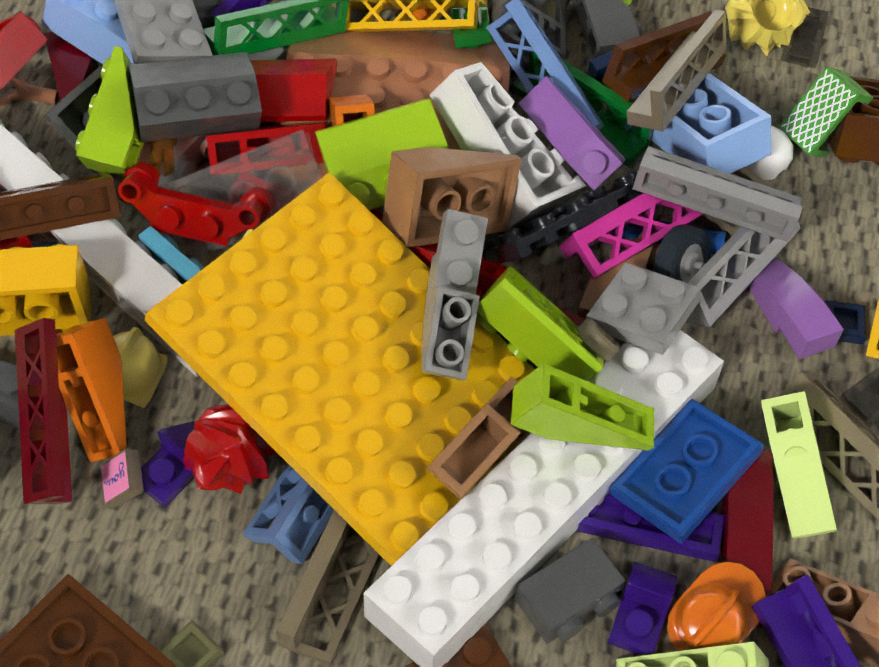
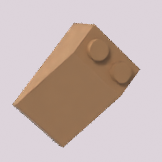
M434 147L392 151L382 223L404 243L406 248L438 243L443 213L447 209L488 218L486 234L508 231L522 158L512 154Z

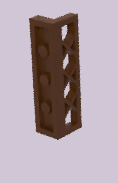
M710 11L616 44L602 82L629 103L636 100L691 31L697 32L712 12ZM725 53L711 70L717 69L723 64L726 57Z
M106 172L0 192V240L121 217L114 180Z

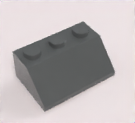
M247 52L129 65L141 142L255 129L260 126L262 115L256 75Z

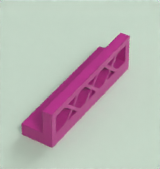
M643 193L571 234L559 247L567 260L579 254L595 279L660 241L673 227L681 224L687 225L704 215V213ZM661 205L674 209L672 223L669 225L653 220L655 209ZM682 211L688 213L681 217ZM630 223L643 226L642 238L639 243L622 239L625 226ZM651 229L657 231L656 233H654V234H652V235L650 236V234H651ZM599 241L612 244L610 260L601 265L589 248ZM620 247L627 249L619 254Z

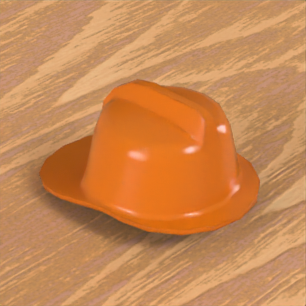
M722 562L710 566L697 577L671 609L667 624L671 644L677 651L742 643L760 622L751 606L766 598L763 583L754 571L739 563Z

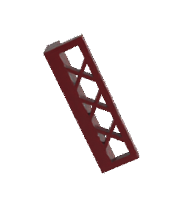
M42 318L15 330L23 504H63L72 502L67 406L59 389L56 334L63 330L56 329L55 319Z

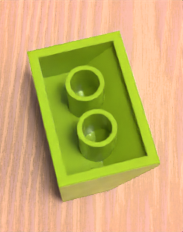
M429 98L315 131L326 172H330L368 210L384 206L392 151L422 147L449 149Z
M511 265L479 299L477 321L490 333L495 334L497 331L510 342L507 345L508 349L521 361L526 363L529 359L537 367L544 363L586 381L590 380L604 368V359L595 353L579 336V326Z

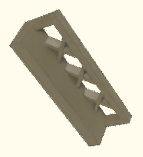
M715 9L697 32L691 31L627 110V123L629 125L662 132L666 129L726 51V11Z
M801 372L779 396L805 391L816 439L817 426H833L839 432L840 451H824L818 445L822 464L879 520V437L814 374ZM817 412L827 421H817ZM848 442H849L858 452L848 451ZM830 456H840V466ZM848 456H863L871 464V482H855L848 475ZM861 487L872 488V498Z
M335 510L276 630L279 646L328 666L332 664L380 557L359 534L350 537L353 528ZM363 541L369 554L366 562L347 570L341 556L345 547ZM337 564H339L342 572L333 575ZM360 574L354 587L351 577ZM345 580L351 593L348 602L329 610L323 597L326 587ZM320 603L323 613L313 616ZM342 614L337 626H335L332 617ZM327 619L333 635L325 651L301 642L309 626Z

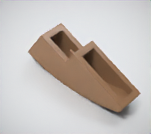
M512 377L427 467V470L460 500L523 431V429L511 425L513 387L518 383Z

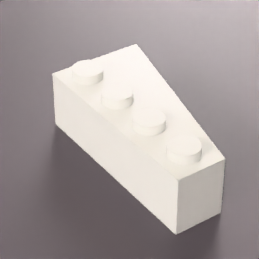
M482 62L454 70L429 95L461 150L512 154L522 158L508 229L564 204L586 187V184L578 175L572 178L563 168L561 163L565 160L554 148L549 151L534 134L539 130L529 118L526 119L518 115L512 108L515 101Z

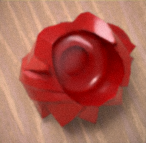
M229 404L213 405L206 409L194 423V430L189 433L186 440L183 464L187 470L192 471L198 490L225 488L242 494L245 484L253 485L254 478L269 479L264 458L277 455L278 453Z

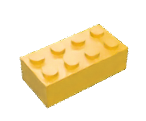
M56 244L50 247H12L0 250V336L15 335L16 329L42 318L55 319L56 329H62L63 331L75 325L91 321L93 289L78 245Z

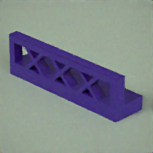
M809 575L795 580L785 589L751 606L784 667H861Z

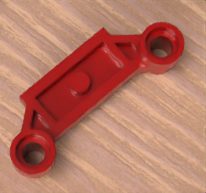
M147 162L133 164L125 172L123 181L118 186L120 198L127 203H132L150 221V226L156 231L228 246L233 236L247 229L255 228L258 223L265 221L275 205L271 193L262 187L250 188L236 204L157 187L159 184V174Z

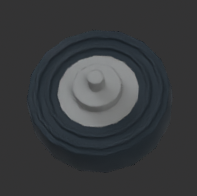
M686 224L673 227L664 236L659 245L655 258L654 272L688 283L710 260L711 246L706 232Z

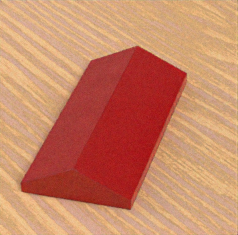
M336 59L250 60L256 75L262 109L260 122L327 120L329 110L328 98L332 95L338 65Z

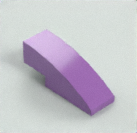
M773 258L748 285V288L775 332H783L798 359L834 348L844 330L819 295L801 276L786 264Z

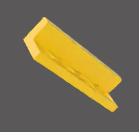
M349 0L345 31L381 32L477 29L478 8L487 7V0ZM450 8H468L467 19H452L447 11ZM351 9L370 11L360 22H350ZM416 9H437L427 20H418L413 14ZM382 10H403L393 21H385L380 15ZM442 16H444L447 20H439V19H440ZM408 17H410L413 21H405V20H406Z

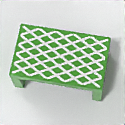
M826 67L780 124L779 128L808 155L825 157L829 150L823 145L824 141L856 102L869 104L873 96L843 70Z

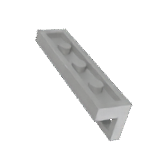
M649 146L646 153H644L632 188L786 242L800 218L803 207L800 205L801 197Z
M797 222L787 242L741 226L688 282L701 288V300L685 323L711 327L801 229L799 222Z

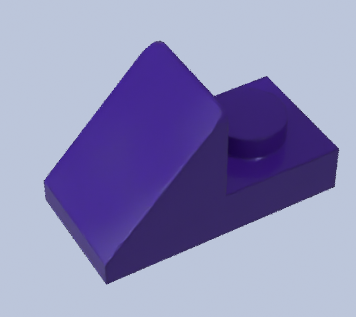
M194 421L160 429L158 435L162 447L141 467L144 492L164 508L194 479L192 471L187 470L183 464L186 440L189 433L194 430Z
M634 561L607 643L640 656L654 654L667 611L674 596L677 576Z

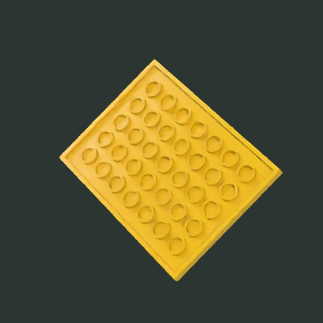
M329 172L147 311L144 321L392 566L460 501L455 494L427 470V467L511 377L519 383L535 369L528 362L525 363L518 359L508 349V343L501 336L487 331L476 319L465 381L422 372L423 321L430 268L409 248H406L401 240ZM523 430L464 496H466L486 475H488L508 454H510L531 432Z

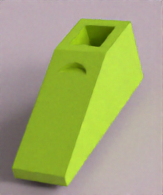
M114 46L111 57L107 58L103 63L101 70L102 83L98 94H94L90 100L88 108L90 117L85 130L80 131L77 137L75 148L76 156L86 168L123 178L125 172L138 162L144 142H141L129 70V65L132 63L123 48Z

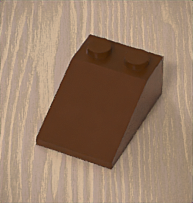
M850 76L873 96V99L869 104L856 102L828 136V141L835 157L842 161L857 163L860 160H865L879 165V80Z

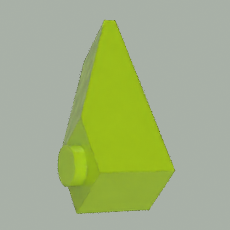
M544 363L513 387L512 426L549 440L647 451L654 448V408Z

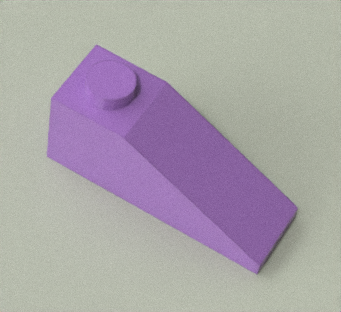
M545 76L519 102V105L566 162L593 190L626 161L622 154L548 76Z

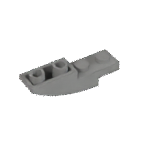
M447 209L443 213L437 253L431 260L422 335V372L461 381H465L467 378L480 298L479 295H476L488 218L452 209Z

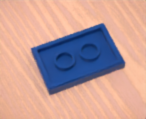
M691 399L656 436L654 448L649 451L643 450L610 486V495L682 544L763 453L764 444L694 399Z

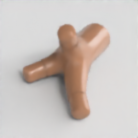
M13 77L9 82L17 88V91L0 99V106L21 100H34L55 105L59 93L58 90L29 84L22 78L17 79Z

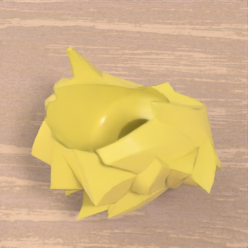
M728 0L725 6L731 41L740 40L742 47L746 51L753 45L758 44L766 56H768L775 45L779 48L781 44L789 46L793 31L802 24L806 15L811 13L804 0Z

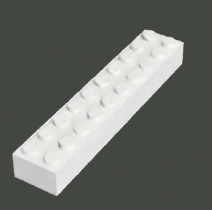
M680 330L664 355L626 342L609 362L606 361L604 363V368L588 380V382L654 408L655 439L691 399L701 403L716 386L724 361ZM530 433L363 593L364 617L420 667H442L516 593L518 584L531 577L578 529L579 523L585 517H588L589 512L597 504L599 506L604 501L605 496L610 492V486L643 450L549 440Z

